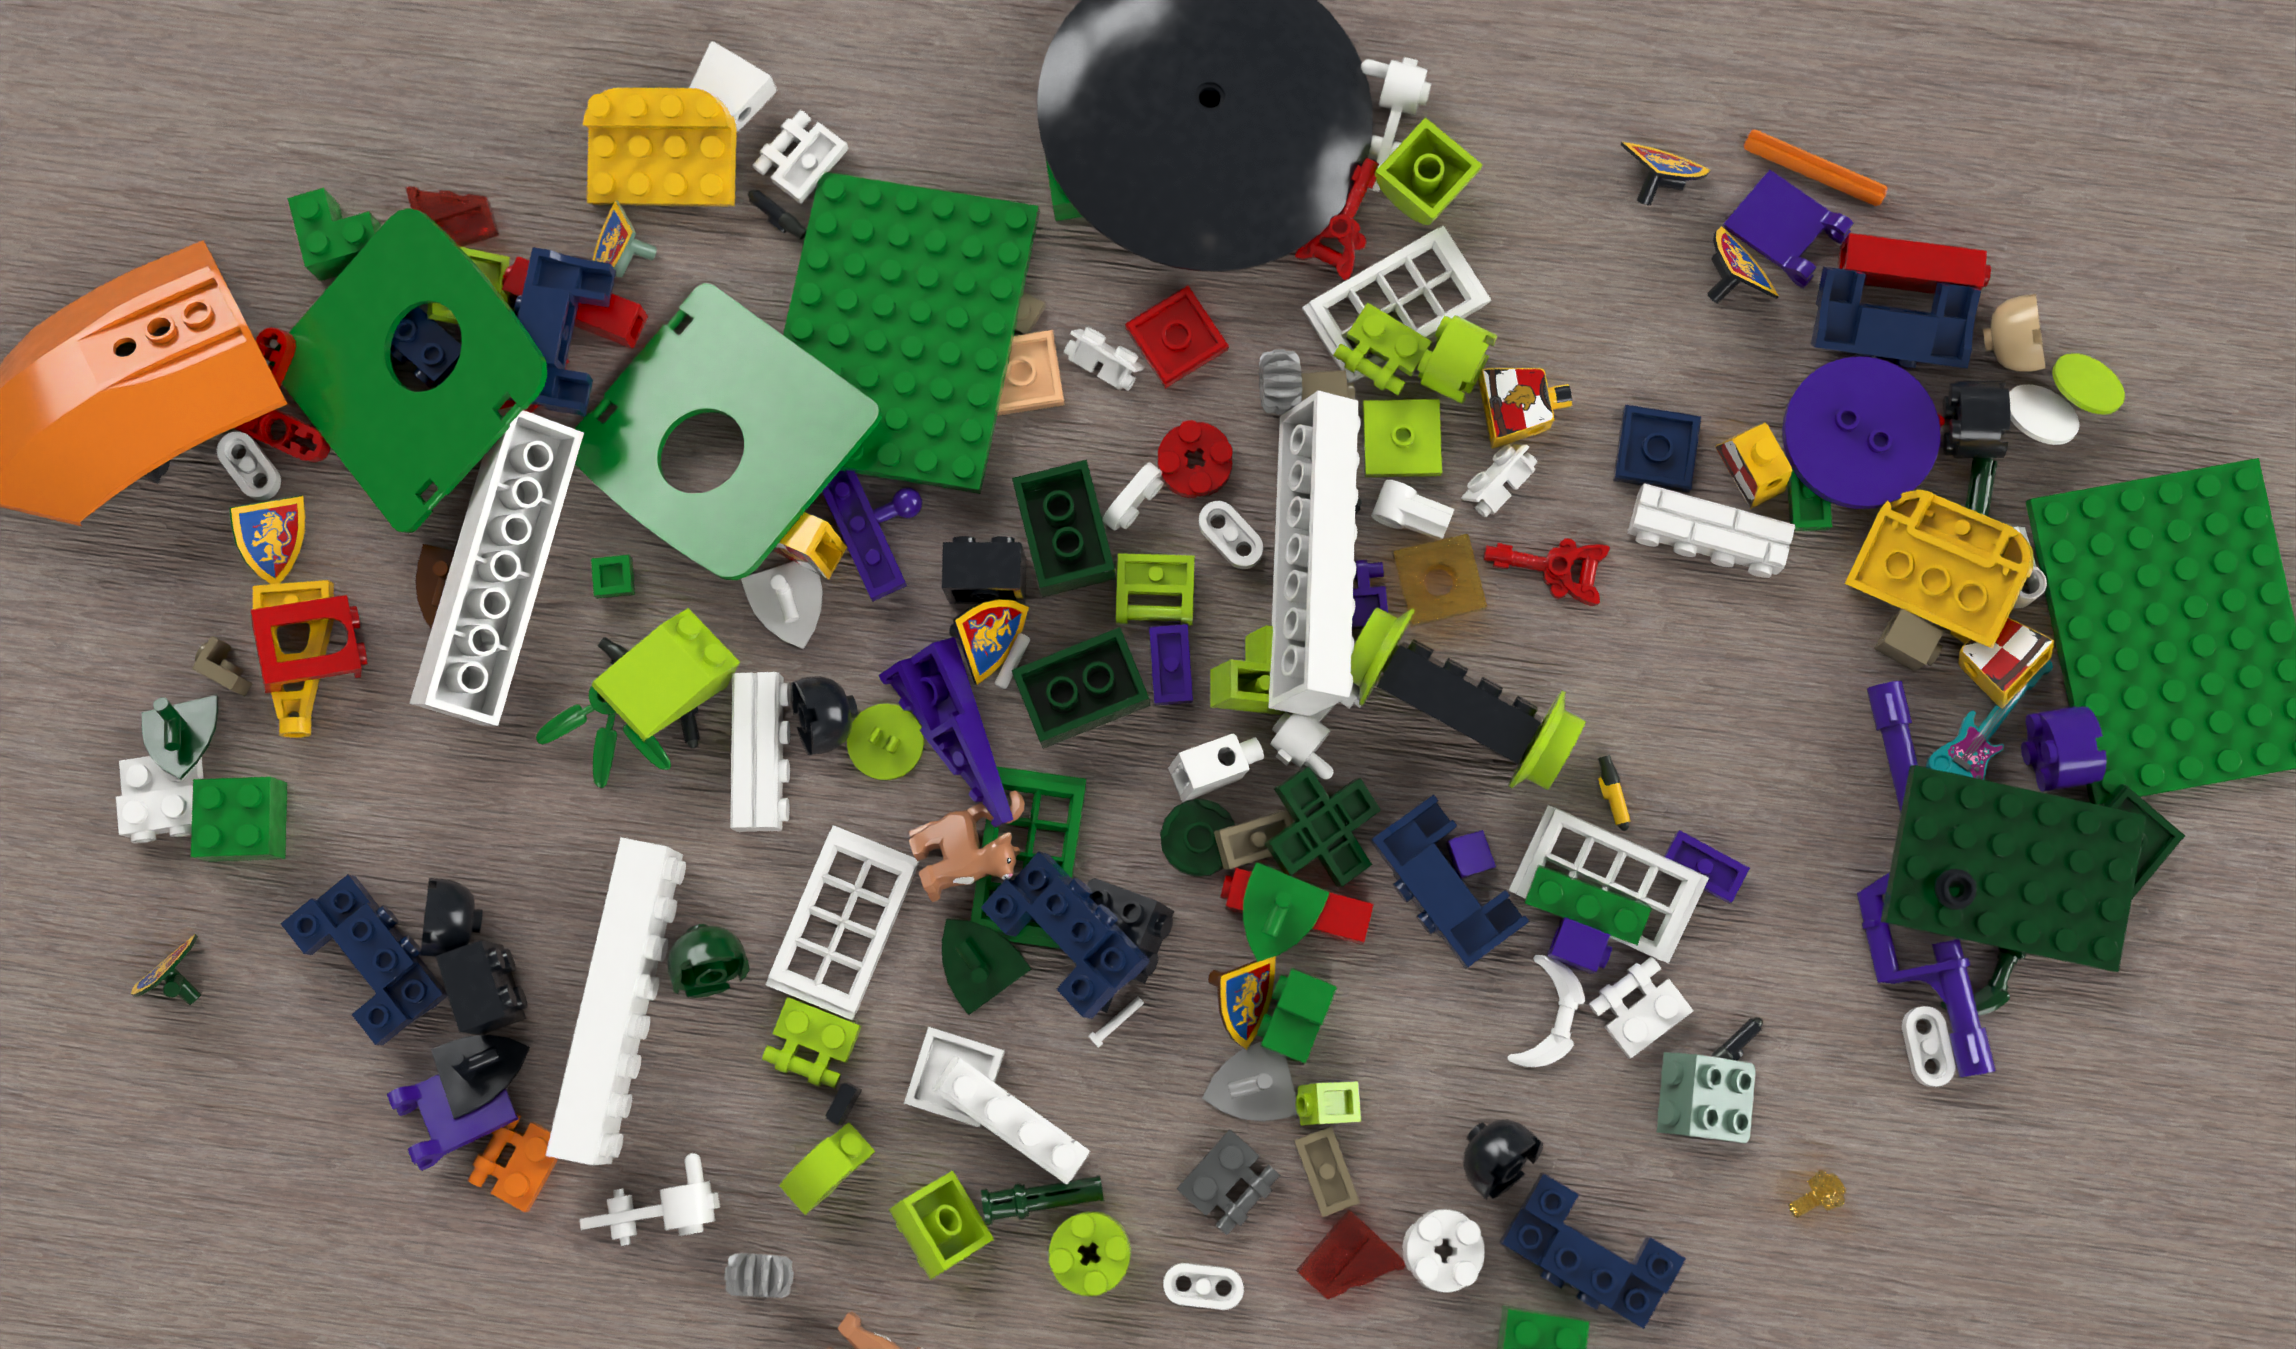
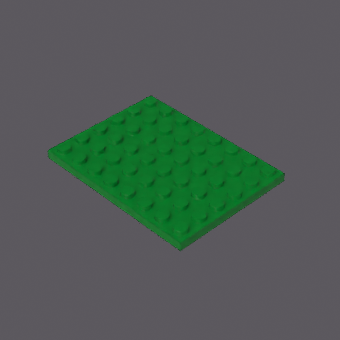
M825 172L818 180L783 335L875 401L881 409V421L840 469L841 471L851 470L859 474L981 494L1017 324L1020 299L1023 295L1040 214L1038 205Z
M2259 458L2037 497L2025 501L2039 568L2047 580L2045 596L2069 707H2089L2096 716L2103 737L2096 738L2098 751L2106 750V771L2101 781L2086 785L2090 803L2096 805L2105 803L2120 784L2127 785L2138 796L2142 797L2296 769V622Z

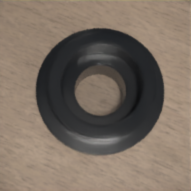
M1946 870L1939 875L1935 882L1936 898L1946 908L1955 910L1966 908L1973 902L1976 896L1975 881L1964 870ZM1952 882H1956L1959 886V893L1955 897L1949 893V885Z

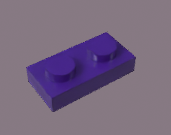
M1188 624L1149 627L1154 704L1193 703Z
M1680 830L1676 832L1664 857L1709 877L1704 891L1728 904L1733 902L1750 869Z

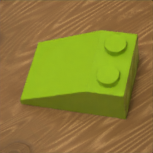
M687 608L659 625L597 677L591 686L635 733L645 741L727 688L732 679V674L735 673L740 661Z

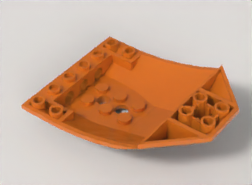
M204 240L135 268L85 294L33 328L4 358L0 365V507L82 527V520L147 473L216 435L287 405ZM161 327H170L169 331L162 336H153V333L157 329ZM132 342L136 344L135 351L128 356L120 357L115 354L117 348L123 343Z

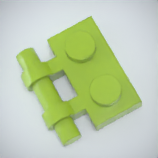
M1367 302L1347 333V338L1358 344L1357 347L1351 350L1341 343L1333 356L1345 363L1344 368L1352 373H1355L1357 370L1375 381L1373 385L1384 391L1386 388L1399 395L1406 382L1394 376L1396 371L1399 369L1412 376L1424 353L1431 347L1432 341ZM1368 352H1371L1387 363L1381 368L1365 357Z
M787 997L772 1033L786 1039L785 1045L782 1050L768 1045L763 1053L762 1060L774 1064L775 1070L785 1074L791 1071L808 1078V1083L818 1087L824 1084L835 1089L841 1074L828 1069L832 1058L845 1063L848 1062L862 1026ZM800 1045L819 1052L815 1063L796 1056Z

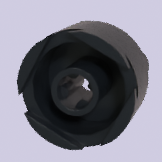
M1956 381L1955 383H1950L1948 396H1944L1943 418L1950 419L1949 433L1944 434V455H1952L1953 458L2005 457L2008 442L2000 441L2001 435H2004L2005 430H2010L2009 389L2004 388L2006 381Z

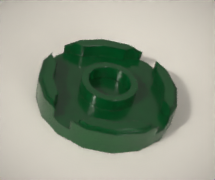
M1206 799L1186 801L1174 807L1164 819L1160 832L1162 851L1169 864L1180 873L1193 877L1211 876L1224 869L1214 831L1233 826L1235 823L1230 813L1216 802Z

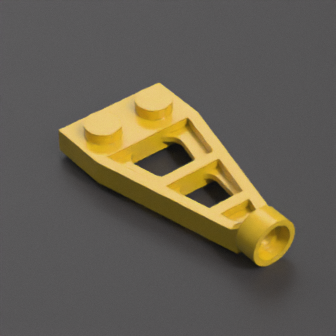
M329 580L255 585L253 586V609L334 597V583ZM334 619L300 622L310 625L308 643L301 653L284 654L280 649L277 638L279 626L271 627L277 663L326 655ZM320 678L304 681V686L300 691L286 692L283 685H281V691L271 692L277 718L279 719V736L286 738L311 736V713ZM298 712L299 717H289V714Z

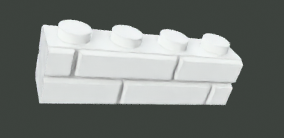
M1644 483L1637 495L1628 534L1636 536V541L1646 546L1656 547L1659 543L1674 546L1673 552L1682 556L1695 557L1696 553L1710 556V561L1715 565L1733 567L1735 563L1749 567L1748 572L1752 575L1770 578L1772 574H1779L1785 567L1795 525Z
M777 672L732 674L730 828L736 832L782 831V821L789 820V799L783 798V783L789 782L790 764L788 759H783V744H789L790 724L789 721H783V706L790 705L791 692L790 684L784 683V678Z
M956 1056L950 1061L932 1088L933 1091L1066 1184L1071 1181L1090 1152L1089 1149L1072 1139V1137Z

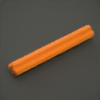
M1756 129L1751 130L1744 143L1746 151L1871 205L1879 206L1887 194L1888 188L1884 184Z

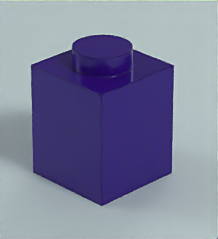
M1565 917L1559 921L1547 956L1568 966L1593 974L1597 972L1598 967L1604 969L1612 952V946L1607 945L1610 935Z

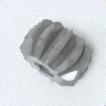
M1285 349L1263 352L1260 357L1258 373L1261 406L1266 413L1282 415L1302 402L1300 358L1294 351H1285Z
M733 1254L728 1257L727 1268H725V1291L732 1296L784 1298L790 1294L791 1284H793L794 1272L792 1271V1261L786 1256Z

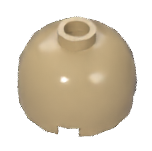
M2036 294L2018 296L2005 301L1992 314L1991 328L1983 329L1986 352L1994 350L1997 361L2006 369L2016 372L2046 369Z

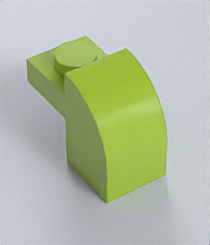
M848 1122L805 1156L790 1171L779 1187L801 1212L806 1215L832 1194L846 1177L866 1162L875 1153V1150L853 1125Z

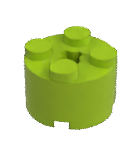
M1445 315L1435 333L1437 345L1432 352L1427 349L1418 365L1417 370L1420 371L1418 377L1422 378V385L1460 404H1464L1466 398L1463 391L1470 394L1489 358V355L1485 353L1489 345H1495L1497 335L1457 315H1454L1453 318Z
M1087 1211L1068 1218L1055 1231L1049 1246V1265L1055 1278L1067 1290L1083 1296H1098L1113 1289L1124 1277L1131 1260V1246L1125 1229L1116 1219L1102 1212ZM1093 1242L1099 1246L1096 1253L1101 1259L1099 1262L1092 1259L1089 1263H1086L1082 1260L1084 1253L1080 1250L1081 1245L1089 1247Z

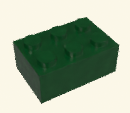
M1087 459L1012 478L1042 598L1116 579L1115 567Z
M1120 627L1011 670L1043 749L1150 706V698Z

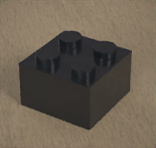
M968 536L954 537L952 542H943L942 590L949 604H978L992 599H1007L1020 604H1026V556L1021 542H1015L1014 538L1006 536L993 537L991 542H976V538Z
M479 940L435 956L459 1033L483 1035L526 1019L523 1009L527 1008V999L521 986L515 985L512 972L516 970V966L509 949H504L503 945Z

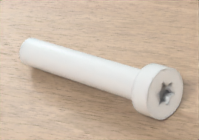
M1137 996L1097 1033L1092 1032L1088 1037L1099 1048L1103 1044L1102 1040L1138 1010L1144 1002Z

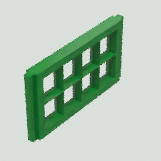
M996 766L1004 792L1009 790L1034 794L1030 818L1019 817L1008 824L1029 827L1025 852L1018 854L1016 860L1024 861V868L1036 855L1033 853L1036 829L1065 832L1062 857H1051L1073 879L1087 779ZM1041 795L1070 799L1067 824L1038 820ZM987 818L982 848L998 838L999 826L994 828L991 824L992 821ZM989 875L976 881L970 921L993 929L1007 938L1009 942L1061 949L1038 923L1028 922L1016 937L1006 935L981 909L982 905L989 898V891H996L1002 883L991 882L992 876Z

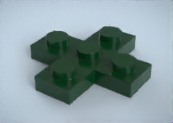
M1310 766L1302 768L1274 788L1295 821L1264 843L1284 874L1291 876L1318 857L1336 887H1343L1372 865L1352 831L1380 812L1381 809L1361 778L1352 780L1329 797Z

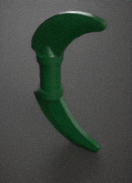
M1998 947V962L1992 978L1988 980L1987 986L1973 994L1978 1016L1998 1010L2010 1000V995L2007 992L2008 980L2014 965H2017L2018 960L2024 959L2026 953ZM1942 1001L1941 1007L1947 1010L1946 1003Z

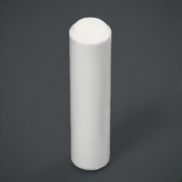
M1022 633L1018 634L995 681L996 686L1002 689L1008 687L1013 677L1011 670L1017 668L1030 642L1028 636Z

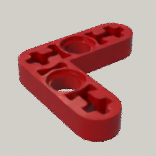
M273 327L265 328L259 333L255 341L263 357L268 359V361L275 362L274 367L272 365L268 366L280 388L295 354L296 343L293 336L285 330ZM272 339L277 340L281 344L280 351H274V348L270 346ZM278 409L234 428L304 461L320 462L328 456L331 449L316 427ZM281 419L286 425V433L281 439L276 440L271 435V426L276 420ZM298 436L312 439V442L317 444L314 451L309 450L308 446L295 442Z

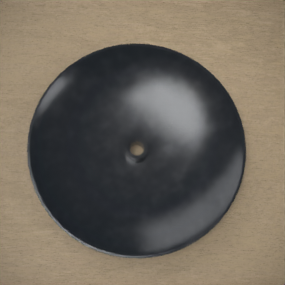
M1081 0L1064 19L1046 53L1039 79L1037 119L1044 153L1057 183L1076 210L1096 230L1131 253L1155 263L1192 271L1224 272L1247 269L1282 258L1303 247L1329 226L1330 220L1340 214L1346 205L1349 193L1355 182L1351 179L1357 165L1362 167L1365 158L1369 156L1373 131V106L1367 76L1361 70L1362 62L1353 43L1343 27L1318 0ZM1210 100L1216 107L1206 108L1200 101Z

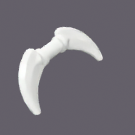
M1535 955L1533 959L1552 978L1559 995V1010L1555 1026L1543 1042L1526 1052L1510 1054L1508 1056L1510 1062L1524 1067H1541L1552 1064L1563 1058L1572 1049L1574 1043L1570 1039V1028L1574 1012L1578 1009V1005L1585 1002L1582 986L1571 969L1562 962L1544 955Z

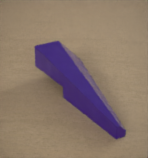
M955 637L933 642L911 658L898 661L879 674L884 685L891 684L901 697L898 703L904 711L911 710L922 724L920 732L953 775H961L969 785L971 791L968 794L973 801H981L994 819L991 822L993 827L1001 826L1013 820Z

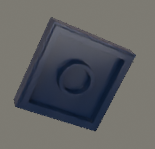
M1625 405L1623 408L1613 481L1637 485L1645 483L1663 489L1689 493L1692 489L1701 416Z

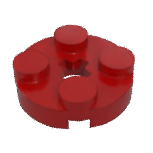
M1187 420L1181 423L1180 426L1170 430L1161 441L1158 449V469L1162 471L1161 478L1164 484L1175 494L1184 498L1210 496L1221 490L1230 478L1233 466V449L1227 437L1216 427L1204 422ZM1197 451L1201 452L1205 465L1203 467L1195 465L1193 469L1187 466L1189 460L1186 455L1188 453L1194 454Z

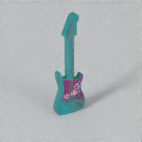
M2049 660L2003 709L1995 705L1979 727L1974 724L1976 712L1971 710L1963 719L1957 737L1936 750L1927 759L1926 767L1984 780L1988 762L2004 749V744L1992 745L1989 743L1990 738L2025 692L2031 690L2043 675H2047L2052 670V662Z

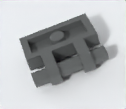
M1229 1129L1178 1186L1177 1190L1205 1216L1216 1205L1223 1209L1226 1213L1215 1225L1228 1235L1237 1224L1241 1226L1249 1218L1246 1214L1261 1197L1265 1199L1272 1192L1270 1187L1279 1178L1280 1174L1268 1164L1260 1175L1257 1176L1250 1167L1259 1158V1155ZM1240 1178H1243L1250 1186L1233 1203L1226 1194Z

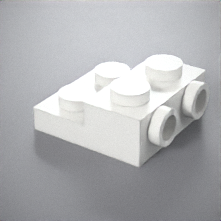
M150 756L119 761L122 796L116 797L119 835L131 838L132 843L152 842L156 840V834L169 833L170 837L190 836L192 829L193 779H204L202 757L181 780L165 772Z

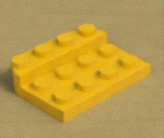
M612 88L590 97L583 118V126L588 127L587 203L592 205H613L616 200L620 205L735 207L736 122L734 116L730 114L726 105L719 98L697 88Z
M1916 489V491L1902 493L1900 499L1891 503L1887 500L1881 507L1844 584L1993 649L2027 577L2030 578L2034 563L2033 549L2026 538L2012 526L1944 499L1932 492Z

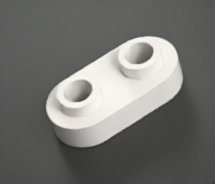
M236 431L226 434L219 441L217 446L218 459L246 495L254 500L264 501L277 494L281 486L280 474L253 438L243 432ZM245 448V456L237 459L238 451ZM263 477H267L266 485L258 488V481Z
M1151 462L1147 463L1111 504L1102 521L1114 531L1120 527L1127 529L1137 518L1139 511L1136 508L1145 498L1151 500L1163 486L1164 482L1160 480L1162 471Z
M1213 501L1203 507L1199 515L1200 531L1232 566L1238 569H1249L1257 565L1263 554V543L1260 536L1226 502ZM1214 518H1222L1225 521V525L1220 529L1214 528L1211 525V521ZM1240 545H1247L1251 549V553L1248 556H1240L1236 549Z
M1928 1006L1913 1008L1906 1013L1902 1021V1031L1911 1072L1914 1078L1925 1086L1936 1087L1945 1085L1952 1079L1955 1073V1061L1946 1021L1943 1015L1935 1008ZM1920 1019L1924 1020L1927 1024L1925 1034H1920L1916 1029V1024ZM1928 1059H1932L1936 1064V1070L1933 1074L1928 1073L1925 1069V1063Z
M1178 1263L1167 1271L1163 1281L1166 1296L1172 1302L1179 1305L1227 1310L1235 1307L1242 1299L1244 1293L1243 1281L1239 1274L1226 1267ZM1180 1276H1187L1191 1280V1287L1186 1291H1181L1176 1286V1280ZM1221 1280H1226L1231 1284V1291L1225 1296L1218 1294L1216 1291V1284Z

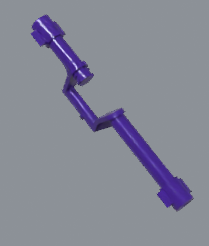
M1893 681L1867 688L1876 731H1881L1901 814L1909 767L1911 765H1918L1909 729L1912 719L1903 682ZM1890 872L1859 891L1857 898L1863 919L1861 924L1866 932L1877 983L1897 984L1908 981L1928 983L1946 1003L1953 1032L1949 1033L1958 1076L1967 1077L1996 1071L1986 1027H1981L1967 966H1971L1969 958H1964L1960 939L1932 944L1936 964L1900 970L1889 924L1881 922L1884 906L1882 895L1886 894Z

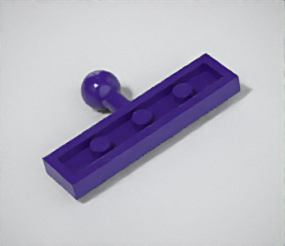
M840 470L822 492L873 602L907 586L879 524L896 516L902 518L916 516L921 511L922 498L916 490L903 488L895 493L892 502L872 510L855 471Z

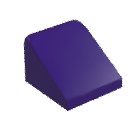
M1483 830L1446 842L1455 871L1461 879L1496 868Z

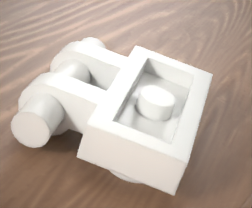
M799 110L792 120L788 118L782 124L781 133L771 144L766 143L759 151L761 156L752 165L761 175H765L772 165L777 167L778 169L771 176L772 182L800 204L817 187L818 180L825 172H829L849 149L846 142L819 122L816 123L809 133L804 130L811 121V118L802 110ZM793 141L799 143L788 157L783 155V152Z
M1650 957L1641 965L1635 963L1627 969L1628 974L1613 986L1607 984L1599 990L1600 995L1589 1003L1590 1008L1597 1016H1600L1609 1008L1614 1013L1616 1018L1604 1027L1628 1059L1634 1057L1693 1012V1009L1670 979L1665 980L1657 987L1651 982L1650 977L1661 970L1660 965L1653 957ZM1638 987L1644 997L1627 1008L1622 998Z

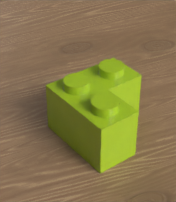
M1266 625L1245 636V661L1230 659L1210 669L1211 708L1276 715L1286 712L1268 708L1273 626Z

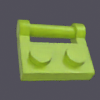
M1118 553L1116 623L1127 624L1128 620L1180 621L1181 625L1188 624V626H1193L1195 556ZM1128 594L1182 596V606L1128 605Z

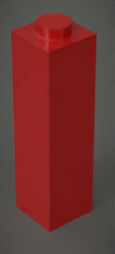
M1849 233L1840 245L1838 268L1863 272L1866 274L1864 285L1935 294L1937 282L1976 287L1982 290L1983 287H1987L1991 275V266L1986 264V250Z
M520 256L516 257L513 266L510 265L506 269L502 279V290L513 302H516L517 297L523 293L530 261ZM611 293L609 307L579 303L574 326L634 349L648 315L640 304Z
M1235 868L1233 877L1225 876L1220 898L1227 900L1225 909L1243 914V899L1252 872ZM1329 893L1324 908L1310 932L1363 945L1374 904Z

